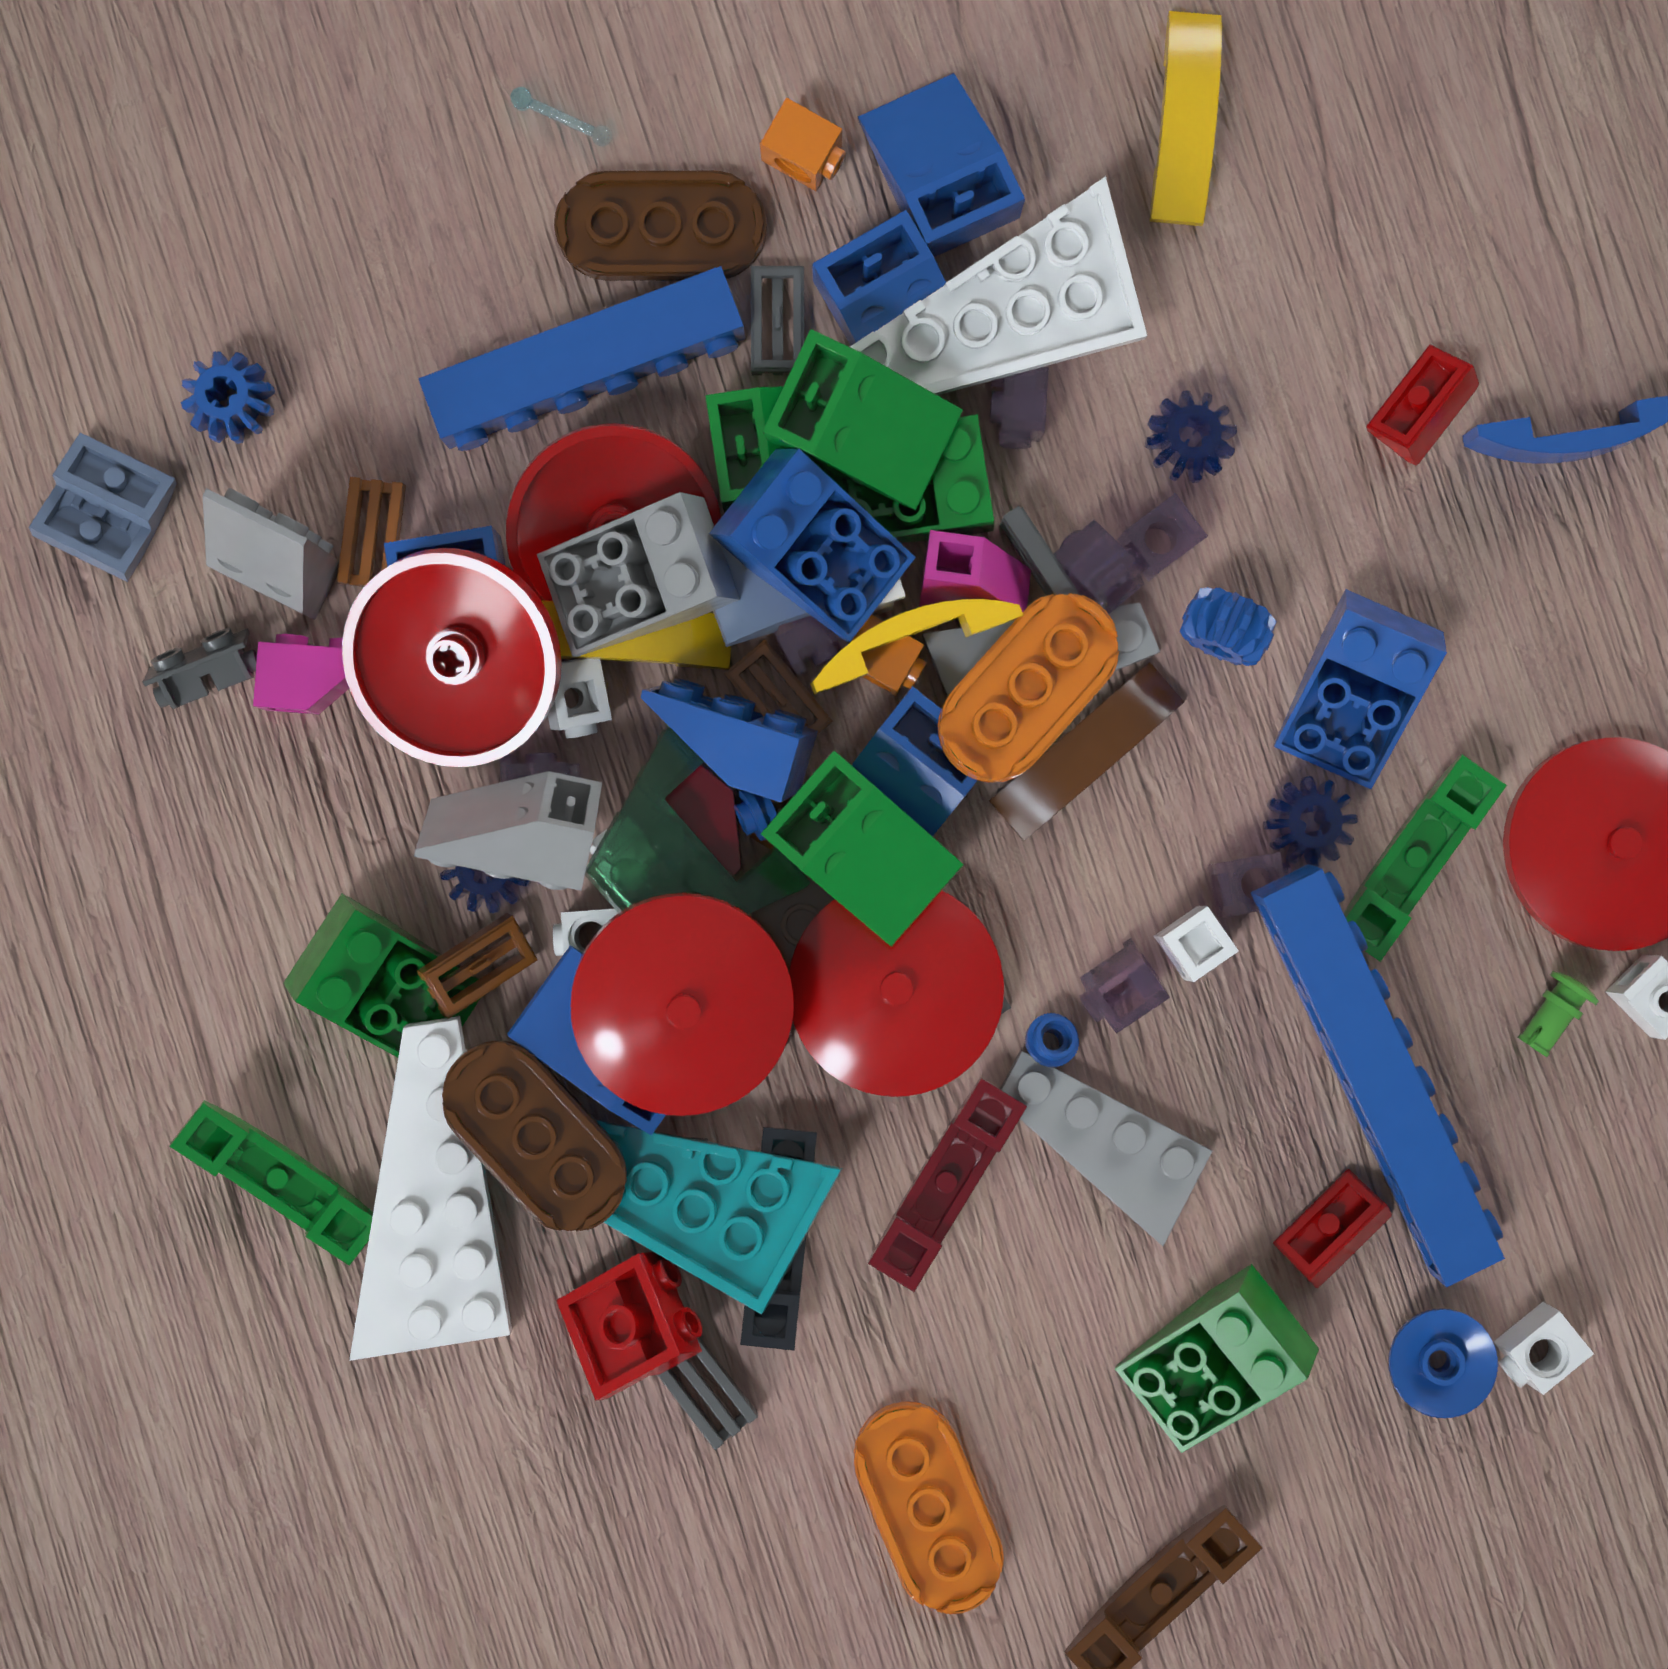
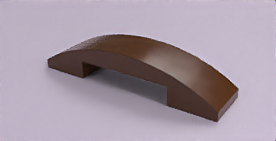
M1149 662L1048 749L1026 772L1013 779L992 797L989 802L1023 841L1026 840L1177 710L1184 701Z
M1225 1505L1219 1507L1172 1540L1131 1576L1087 1622L1066 1648L1065 1655L1078 1669H1132L1142 1659L1141 1650L1217 1580L1222 1585L1263 1549L1262 1545Z

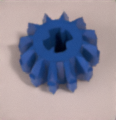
M213 351L212 367L210 368L201 361H194L193 367L200 376L197 380L190 378L182 380V386L193 395L181 401L182 409L187 413L194 414L190 423L191 426L198 432L208 430L209 438L217 443L222 442L227 434L236 444L243 443L245 427H248L255 434L262 433L263 428L256 421L258 415L265 417L274 415V409L263 401L275 394L274 387L269 382L262 381L266 371L258 363L248 366L247 357L239 352H235L228 361L220 351ZM232 388L237 394L231 395L229 397V406L224 407L220 401L227 399V390Z
M1206 587L1200 588L1194 599L1188 604L1182 617L1184 621L1180 633L1191 646L1199 648L1204 654L1212 655L1220 661H1229L1234 665L1252 666L1256 665L1261 660L1263 654H1265V651L1268 650L1274 637L1273 631L1277 621L1266 607L1257 605L1253 602V599L1242 597L1237 592H1227L1220 587L1214 589Z

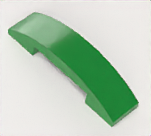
M1460 754L1407 818L1377 860L1344 912L1347 922L1353 920L1360 928L1368 946L1365 952L1381 962L1412 919L1408 915L1470 829L1476 830L1507 786L1463 754Z
M203 1100L170 1143L169 1147L214 1177L218 1173L222 1174L303 1228L306 1238L349 1266L369 1241L373 1212L297 1153L258 1128L214 1104Z

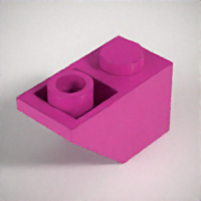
M930 530L919 607L945 601L987 599L1018 604L1023 612L1028 604L1031 569L984 537Z
M276 634L275 643L258 642L253 706L265 711L316 715L322 713L349 689L343 667V638H329V647L308 645L309 637L293 634Z

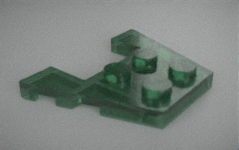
M669 726L660 733L654 750L646 764L640 769L633 782V788L620 811L615 814L585 871V876L618 913L635 903L651 897L674 893H691L726 901L745 913L750 914L806 888L811 883L801 870L776 847H773L736 882L665 800L669 793L704 762Z

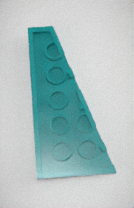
M596 1120L621 1149L627 1175L622 1200L615 1212L604 1223L749 1308L763 1314L843 1168L657 1131L650 1135L640 1128Z

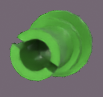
M1552 971L1550 976L1559 982L1551 992L1547 989L1542 996L1546 1000L1522 1034L1520 1033L1517 1037L1545 1057L1550 1055L1549 1052L1575 1017L1580 1020L1583 1013L1579 1010L1585 1001L1588 1000L1594 1005L1599 1003L1596 996L1585 985L1571 976Z

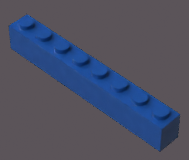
M1307 864L1250 892L1430 1274L1445 1287H1449L1505 1259L1497 1242L1503 1238L1502 1230L1490 1210H1482L1475 1193L1481 1190L1479 1181L1466 1161L1460 1163L1452 1145L1458 1143L1457 1134L1448 1118L1443 1113L1438 1115L1430 1097L1436 1094L1434 1085L1425 1069L1421 1065L1415 1067L1407 1049L1413 1046L1412 1038L1401 1019L1398 1017L1393 1019L1388 1010L1385 1000L1390 998L1389 989L1381 974L1376 969L1370 971L1362 954L1363 951L1368 949L1366 940L1358 925L1353 920L1347 922L1339 903L1344 901L1345 897L1335 876L1330 871L1324 873L1322 868Z

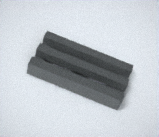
M751 266V374L773 373V375H783V373H790L804 344V266ZM762 278H772V360H762ZM783 278H793V360H783Z
M1018 506L1005 514L999 525L1025 565L1031 569V574L1045 595L1078 594V590L1024 508Z
M699 1337L697 1339L702 1352L696 1355L741 1412L735 1418L731 1416L688 1359L677 1366L722 1423L723 1427L717 1430L671 1369L659 1374L658 1377L714 1450H717L730 1436H735L741 1431L743 1426L747 1423L750 1424L758 1418V1412Z

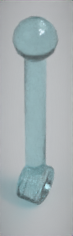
M517 87L511 92V102L514 108L519 111H526L530 108L592 137L593 142L601 147L609 145L612 140V132L607 126L599 125L594 127L533 99L531 93L525 87Z

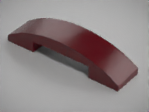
M980 1077L910 1186L868 1260V1264L915 1292L942 1248V1241L996 1152L1001 1151L1027 1106Z

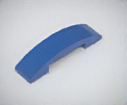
M1668 396L1636 400L1618 412L1620 425L1534 438L1531 418L1526 417L1476 425L1462 436L1464 447L1478 453L1513 462L1544 464L1592 458L1626 446L1667 423Z

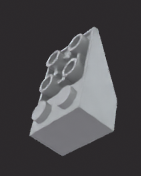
M206 488L203 494L206 566L315 620L338 575L339 560L330 554L333 545L310 531L307 526L281 513L274 516L271 511L260 506L255 500L231 488L227 489L224 497Z
M682 492L676 493L537 554L573 657L695 619L740 600L721 544L709 534L714 524L703 497Z
M547 771L432 798L415 848L414 857L427 859L440 867L462 866L482 870L495 878L508 879L516 877L539 882L549 889L564 890L570 888L581 891L595 830L602 782Z

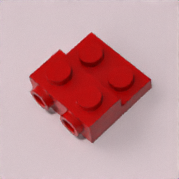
M655 1252L638 1253L556 1300L595 1401L608 1399L646 1377L662 1374L702 1352L697 1339L702 1335L700 1319L692 1309L684 1308L677 1288L682 1283L681 1273L676 1264Z

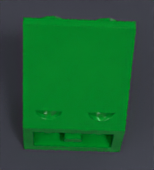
M810 329L763 429V433L767 441L784 449H800L814 463L916 511L963 409L869 356Z
M783 386L756 387L705 395L724 513L774 450L784 449L767 441L763 433V429Z
M978 414L959 418L916 511L821 466V469L900 543L928 541L930 530L963 535L994 531V516Z
M833 751L761 833L764 838L891 947L964 866L959 859L836 751Z
M341 893L283 982L296 1003L397 1058L399 1057L403 1028L406 1024L446 1018L437 1006L439 1005L436 999L432 998L427 990L429 987L426 982L420 978L417 970L442 954L390 920ZM456 965L452 969L448 970L447 972L439 976L438 979H443L447 975L451 974L452 972L460 968V966ZM473 975L446 993L451 998L479 980V978ZM481 998L452 1017L460 1016L461 1026L463 1027Z
M1251 1264L1209 1290L1117 1364L1115 1370L1180 1452L1183 1453L1309 1378L1319 1347Z

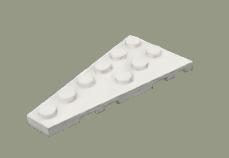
M1106 176L1090 186L1087 191L1066 205L1063 204L1048 214L1045 219L1021 235L1015 236L946 282L943 287L922 301L919 300L904 310L901 315L877 331L871 332L850 347L932 393L940 395L1144 340L1147 337Z
M460 1016L406 1024L403 1028L349 1361L511 1334L512 1326L485 1166L454 1134L447 1124L443 1111L442 1092L446 1074L456 1059L466 1051Z

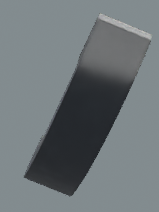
M763 1127L761 1152L814 1162L817 1132ZM806 1237L765 1312L760 1314L744 1305L740 1345L795 1350Z

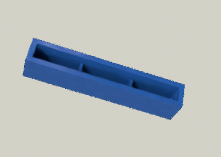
M719 266L420 377L418 380L440 439L449 449L457 447L459 451H467L484 445L489 441L487 435L505 428L511 433L528 429L539 422L538 416L556 409L559 414L579 410L589 403L587 398L608 391L609 395H618L630 391L638 386L637 379L657 372L659 377L676 374L688 367V360L707 354L709 358L727 355L738 348L737 342L746 338L744 325L722 267Z

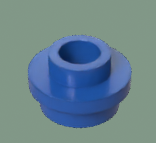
M743 790L739 791L741 803L734 805V809L746 835L755 833L760 841L765 840L766 838L761 833L777 815L771 800Z
M1047 1013L1039 1016L1029 1025L1026 1031L1025 1043L1030 1056L1037 1063L1046 1067H1059L1069 1062L1077 1053L1079 1035L1076 1027L1068 1018L1056 1013ZM1044 1033H1052L1057 1037L1059 1042L1057 1050L1048 1049L1044 1045Z

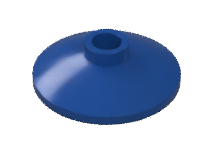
M1439 1308L1415 1315L1399 1329L1390 1347L1388 1365L1392 1383L1400 1397L1408 1405L1430 1417L1454 1418L1474 1410L1488 1397L1496 1381L1498 1357L1494 1342L1479 1322L1460 1311ZM1438 1350L1444 1351L1446 1354L1444 1365L1439 1368H1432L1429 1362L1432 1353Z

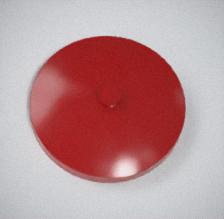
M617 423L598 424L574 430L559 437L540 451L527 465L513 490L506 519V545L512 570L534 590L541 601H553L537 554L679 492L703 497L715 526L721 519L716 495L707 477L693 458L673 441L643 427Z
M454 548L424 550L403 557L383 569L366 584L355 599L346 620L342 641V657L346 681L365 719L385 740L412 757L436 765L449 767L477 766L500 759L516 750L528 740L548 716L557 696L561 679L562 664L558 635L548 610L539 596L519 575L505 565L485 555L468 550Z
M1611 737L1584 741L1559 750L1545 759L1526 777L1517 790L1508 810L1504 826L1503 854L1505 867L1514 892L1524 908L1541 926L1552 934L1577 946L1605 951L1640 949L1668 938V751L1651 743L1630 738Z
M941 891L892 947L834 899L813 918L803 932L794 951L789 970L794 999L793 1022L807 1051L823 1069L839 1081L852 1088L879 1096L900 1097L926 1093L942 1087L962 1075L977 1061L989 1045L999 1023L1003 1007L1004 976L998 951L990 934L967 906L944 891Z
M691 893L665 894L642 900L627 907L611 918L594 935L582 954L574 975L570 1006L571 1022L578 1048L586 1064L599 1081L612 1093L624 1101L650 1112L676 1116L698 1115L721 1109L738 1101L755 1089L772 1071L782 1055L790 1035L794 1011L793 989L786 963L777 945L766 930L750 915L726 901L710 896Z

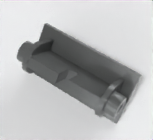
M226 628L208 635L201 640L203 646L183 653L181 648L166 651L151 660L153 666L149 667L142 682L144 686L157 682L159 686L153 688V694L158 705L161 708L170 705L172 709H176L209 695V690L202 676L209 673L218 691L252 679L256 671L257 653L254 649L247 652L244 650L250 631L247 628L233 634L231 628Z

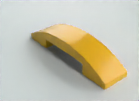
M1179 11L1168 12L1163 66H1165L1158 157L1153 176L1150 222L1202 226L1204 223L1218 112L1222 15Z
M962 599L926 605L901 613L874 626L851 641L818 673L810 684L813 693L817 694L868 674V670L862 653L956 618L959 619L965 638L1023 616L1021 607L1018 604L997 600Z
M542 601L548 610L558 635L561 659H571L573 656L554 602ZM707 613L695 619L573 658L676 664L677 667L729 670L731 646L726 647L714 613Z

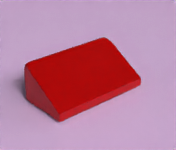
M1430 344L1366 426L1367 431L1407 462L1417 466L1477 390L1479 381L1474 366Z
M1347 1169L1273 1242V1245L1315 1288H1319L1390 1219L1392 1212L1386 1203L1350 1169Z

